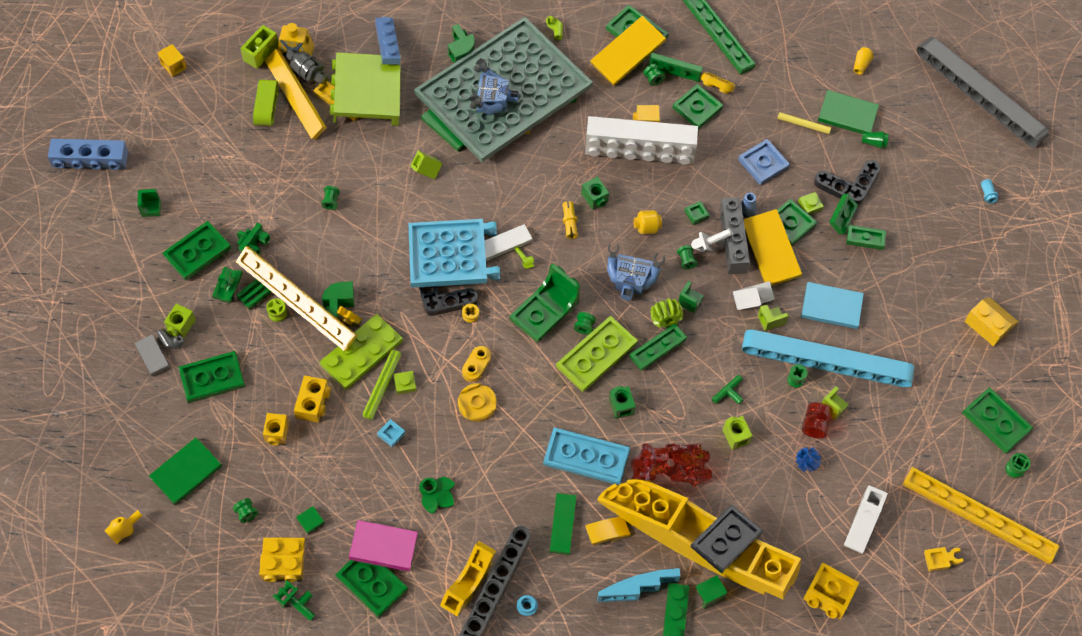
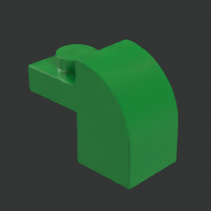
M459 24L452 26V36L455 41L447 44L448 56L453 64L475 50L473 34L467 35L466 31L462 30Z
M353 281L333 283L323 293L322 302L324 308L338 320L339 314H337L340 306L354 307Z

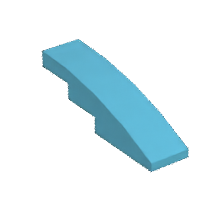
M680 568L657 570L617 582L599 591L597 602L639 600L640 592L659 591L660 583L679 582Z

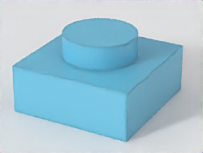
M390 419L378 431L377 436L393 448L406 433L404 429Z

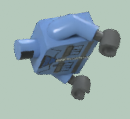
M480 58L476 62L477 65L474 69L476 72L482 71L483 74H480L478 94L470 98L472 102L470 108H477L478 113L484 112L488 115L506 111L507 101L518 102L519 91L509 90V81L487 67V62Z
M611 243L608 245L610 256H608L607 272L611 281L615 283V289L622 291L621 298L623 300L630 301L633 294L641 295L643 290L649 289L656 283L661 270L660 264L665 262V256H663L661 262H658L656 259L658 253H656L653 257L655 262L653 265V261L622 254H618L617 257L616 253L619 251V245L617 244L615 252L610 250Z

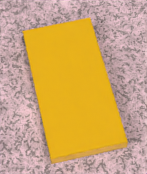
M641 16L591 59L590 63L615 86L665 43L666 38L649 21Z
M777 209L743 219L745 234L764 282L770 281L771 286L802 277V272Z

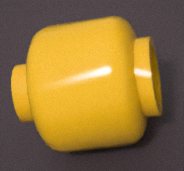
M655 210L640 211L637 217H634V228H637L641 235L656 234L662 228V217Z

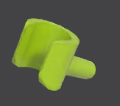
M516 247L515 251L521 257L523 267L525 269L534 267L533 257H526L520 248Z

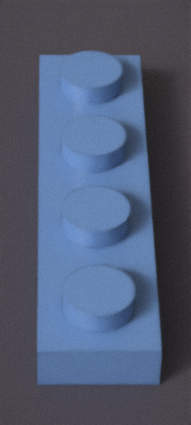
M375 18L382 64H400L401 58L393 18Z

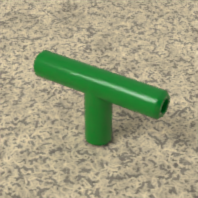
M737 375L712 397L713 403L717 404L728 395L738 405L741 404L743 398L733 389L743 381L742 376Z

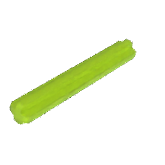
M391 350L363 411L364 418L373 419L401 357L399 351Z

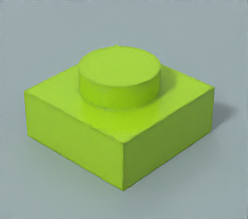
M816 192L802 196L798 200L801 208L809 215L823 210L824 206Z
M413 371L394 374L397 395L416 391Z

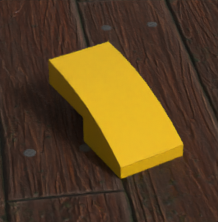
M621 517L605 519L585 525L592 546L609 540L614 542L631 535L626 521Z

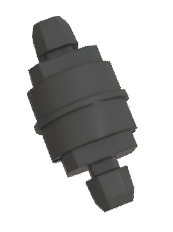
M289 50L286 56L291 61L290 68L299 77L309 83L314 81L319 84L326 83L327 76L322 72L324 67L315 57L305 51L298 53L295 50Z

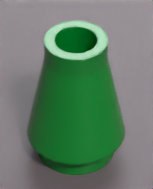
M885 131L863 132L862 143L880 149L883 147L887 148L889 133H885Z

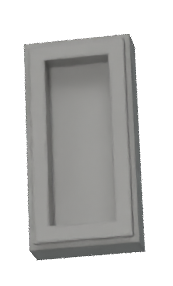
M153 335L135 343L151 376L170 368Z

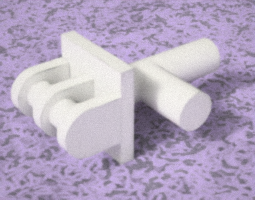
M730 228L711 237L700 232V238L693 240L691 246L701 252L708 251L713 253L712 244L718 243L723 245L725 238L732 236L733 233Z

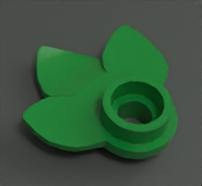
M440 477L436 480L433 478L423 479L419 485V491L423 495L421 503L424 509L434 514L438 506L442 508L454 506V499L449 490L454 487L455 482L447 477ZM432 486L433 489L431 491H427L426 487Z

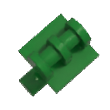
M287 580L285 581V586L283 588L280 587L278 589L279 592L272 596L282 608L290 603L309 621L315 616L305 606L313 595L306 591L298 600L295 597L298 593V588H295ZM283 596L286 597L284 601L281 600Z

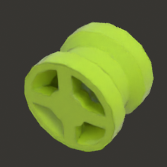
M276 298L267 303L266 308L270 320L281 322L287 317V309L283 300Z

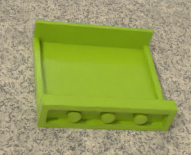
M336 52V59H332V70H335V74H332L331 85H335V89H331V100H334V104H330V115H334L333 122H336V116L391 119V125L398 126L400 116V64H382L381 55Z

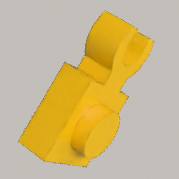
M342 306L337 311V314L343 317L341 321L349 325L353 323L359 325L362 320L361 317Z
M945 547L925 550L924 556L929 572L949 569L951 567L950 563L960 565L964 561L963 558L956 559L954 557V554H958L961 551L960 548H953L950 552H947Z

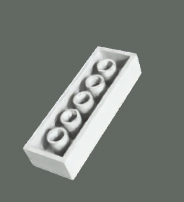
M588 116L585 155L618 157L629 160L662 161L664 163L674 162L684 165L693 164L697 147L698 126Z

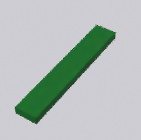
M683 0L740 75L755 68L756 63L706 0Z

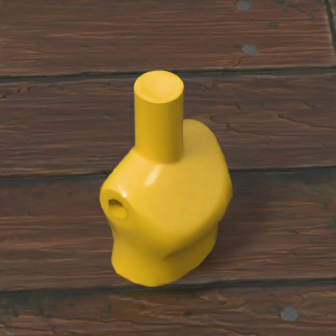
M137 510L128 519L124 517L115 518L104 531L118 544L122 539L133 533V524L143 515Z

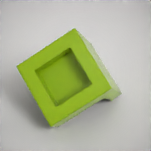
M418 150L410 167L417 173L435 179L443 163L437 158Z
M768 305L761 306L757 315L765 331L785 325L789 317L787 313L782 314L779 307L769 309Z
M837 386L823 399L820 406L834 420L849 405L837 395L839 390Z

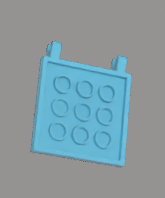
M483 219L408 223L411 288L487 283V278L492 281L500 280V267L486 268L484 234L489 236L497 235L496 222L483 223Z

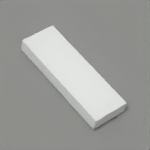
M525 224L485 240L486 261L510 252L516 247H522L533 242Z

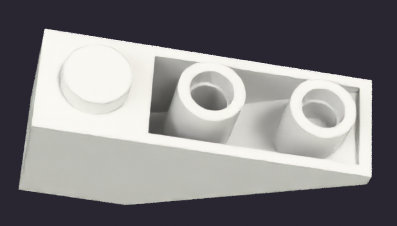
M868 485L843 546L863 554L888 493Z

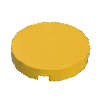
M475 383L468 385L460 392L458 408L459 412L466 419L475 422L484 421L491 417L496 410V395L490 387Z

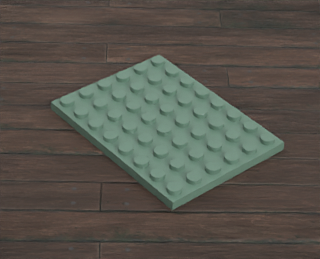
M523 17L414 89V92L481 162H484L593 87V82L526 17ZM480 58L487 62V67L509 81V90L519 91L518 102L507 101L506 111L488 115L484 112L478 113L477 108H470L472 103L470 98L478 94L480 74H483L482 71L476 72L474 69L477 65L476 62Z

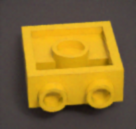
M263 538L259 570L261 580L265 582L287 580L291 583L303 580L305 538Z
M822 562L803 600L807 601L811 608H820L825 611L829 618L841 620L859 582Z

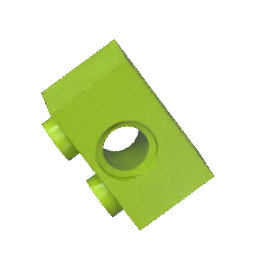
M262 25L240 48L243 61L258 69L275 48H278L277 33Z

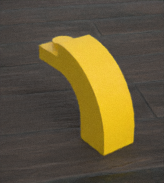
M481 541L475 544L463 571L457 580L446 590L440 604L442 608L458 616L467 607L492 566L491 562L496 553L494 549Z

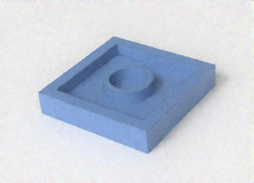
M768 139L741 154L738 158L739 162L759 185L785 171L790 165Z

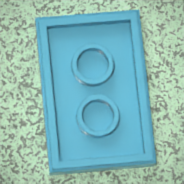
M807 282L801 318L858 329L864 293Z

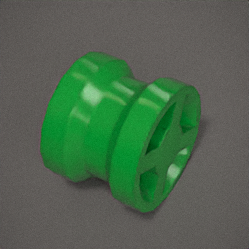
M657 63L649 65L643 72L644 76L649 79L648 82L651 86L658 85L665 79V74L663 71H660V66Z
M587 312L578 313V321L574 325V330L580 334L589 335L593 331L592 325L595 324L596 318Z
M250 498L242 499L233 506V510L239 515L238 519L241 523L249 522L258 515V511L256 508H253V502Z

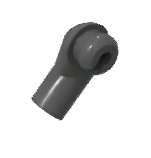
M165 328L157 332L158 337L166 348L179 349L184 344L182 336L170 337Z

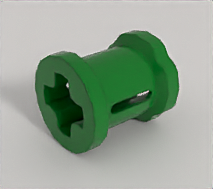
M325 186L323 191L325 193L324 200L321 201V205L327 210H335L338 206L336 201L337 196L340 195V189L335 186Z
M691 245L682 246L677 250V254L682 261L681 267L684 270L692 269L698 265L693 255L694 249Z
M800 364L792 366L787 378L788 384L794 388H800L807 377V369Z

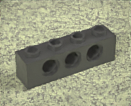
M722 198L719 208L722 231L730 228L733 233L732 236L725 238L724 243L728 274H745L748 271L750 261L740 198Z

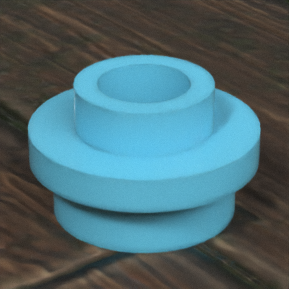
M524 595L519 598L517 610L521 615L531 616L537 611L538 604L534 597ZM528 603L531 605V608L525 609L523 605Z

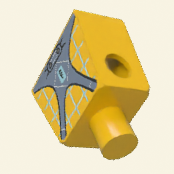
M289 23L282 26L278 49L285 57H287L286 55L289 50H295L298 53L305 51L312 56L314 43L308 29L297 27L295 23Z

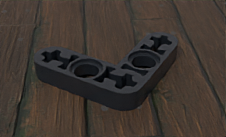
M875 160L866 161L853 184L827 171H819L816 174L814 184L817 188L841 199L843 194L847 193V190H850L848 194L857 205H860L879 174L880 164ZM871 167L874 168L870 175L867 174ZM859 180H866L868 182V185H861L859 183ZM841 185L844 187V190L837 191L835 186Z
M431 286L433 288L431 293H425L423 291L424 287H419L424 311L431 316L462 310L466 304L476 305L478 302V294L472 288L438 294L437 286ZM467 295L471 296V301L468 300ZM453 298L456 300V303L449 306L446 304V300ZM429 299L433 300L434 309H431Z

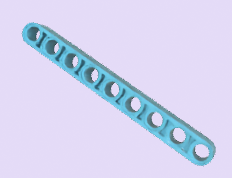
M746 330L744 334L742 351L746 354L800 364L806 367L899 387H911L913 383L915 366L908 362L757 330Z

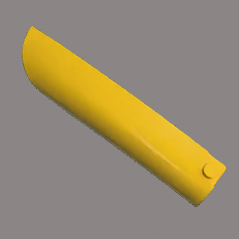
M637 479L627 480L626 483L619 485L615 483L604 490L597 498L599 503L668 548L760 594L765 595L767 592L780 599H784L789 588L793 587L797 579L801 558L758 539L721 574L690 548L691 544L717 518L690 502L687 497L654 483Z

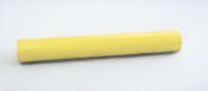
M779 112L777 118L829 134L831 127Z

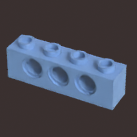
M51 139L48 159L52 167L59 169L64 167L75 169L92 168L96 170L126 169L128 148L125 141Z

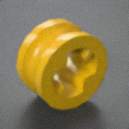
M466 304L462 308L464 321L474 323L478 320L479 308L475 304ZM467 311H469V312L474 311V315L470 314V315L468 316V315H467Z

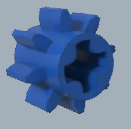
M807 447L802 448L797 453L796 463L799 464L798 467L803 472L807 469L810 472L815 471L820 466L821 456L814 447L810 450Z

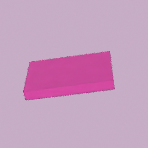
M357 520L348 560L410 571L418 532Z

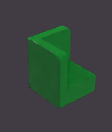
M157 189L138 190L137 206L142 217L161 216V199Z
M688 281L679 295L678 302H680L682 308L695 313L704 296L692 290V282Z
M718 575L696 586L703 600V609L724 600L728 593Z

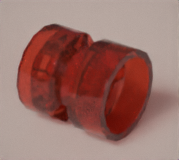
M809 403L805 414L806 418L801 429L802 432L812 438H825L829 429L828 423H830L833 413L832 408L823 403Z

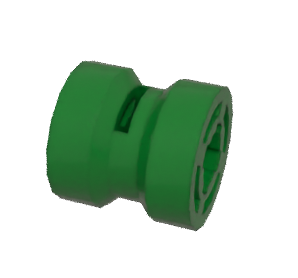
M1022 453L1014 454L1005 466L1007 475L1014 479L1021 478L1030 467V459Z

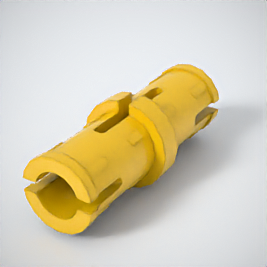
M569 201V208L567 202H564L562 207L566 238L571 239V232H573V239L578 237L576 227L578 221L577 216H575L574 202Z

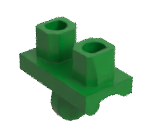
M256 223L252 230L238 231L236 234L239 238L237 244L241 253L245 247H250L260 255L261 250L256 246L258 242L267 245L271 239L270 235L263 230L262 225Z
M224 267L212 294L213 299L228 304L231 303L242 277V271Z

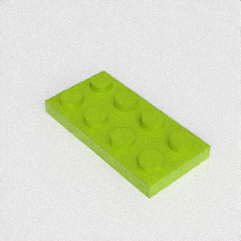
M375 314L354 332L357 334V337L347 351L337 346L319 362L320 366L345 390L351 387L386 357L391 350H394L403 342V338L378 314Z
M610 316L558 361L556 368L584 392L638 344V340Z

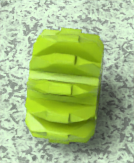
M668 298L667 300L656 302L651 307L650 316L657 327L666 328L667 326L678 324V321L683 319L682 306L676 299L670 300Z

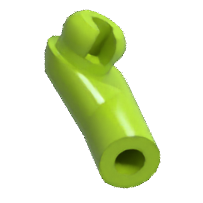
M553 16L547 17L546 23L554 31V39L562 40V22Z

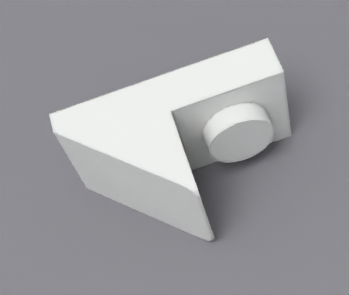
M770 281L733 291L737 310L760 306L762 303L775 300Z

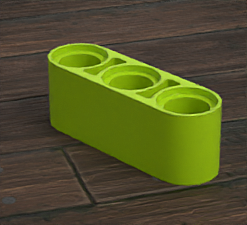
M259 79L253 112L254 125L273 126L279 91L278 80Z

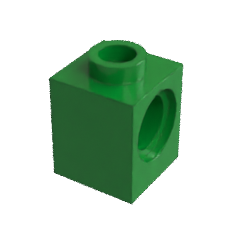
M598 176L582 184L581 194L592 210L602 208L608 203L609 192Z
M617 386L610 390L609 400L615 419L634 415L636 406L629 386ZM624 399L626 402L620 403L617 400Z

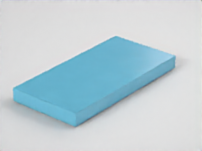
M554 427L543 465L619 485L622 481L630 447Z

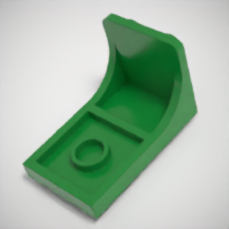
M552 263L549 266V273L543 284L509 316V319L538 343L579 304V282L575 278H570L562 267Z

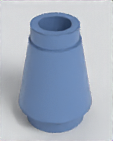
M751 192L747 193L741 201L742 214L745 217L754 215L757 210L756 196Z

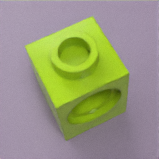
M175 304L165 319L164 324L169 334L175 337L179 335L184 338L196 318L192 310Z
M733 416L725 421L722 430L732 450L751 443L753 436L743 416L738 418ZM738 429L741 433L736 434L732 430Z

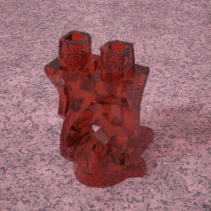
M644 443L640 454L631 461V466L633 467L632 479H646L647 482H651L656 479V475L666 474L671 477V481L686 482L695 487L701 482L712 478V470L704 468V464L709 462L710 459L709 451L702 450L701 444L677 445L673 443L665 445V448H656ZM668 459H672L674 461V465L672 467H670L667 464ZM681 470H684L686 475L682 474Z

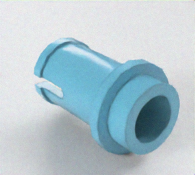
M992 180L982 181L981 187L985 195L984 200L988 204L997 202L999 195L995 192Z

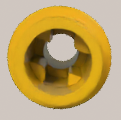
M862 47L857 51L853 69L854 73L858 75L864 73L874 58V53L871 49Z

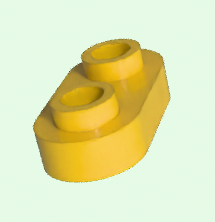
M703 72L701 76L704 85L709 87L714 85L722 93L729 94V92H733L736 85L712 73Z
M478 346L474 348L462 368V375L466 381H478L491 361V352L487 347ZM479 353L485 354L484 356H478ZM470 368L475 369L474 372H470V371H468V370H469Z

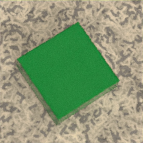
M701 201L684 209L693 225L710 217Z
M314 506L296 516V519L307 535L325 524Z

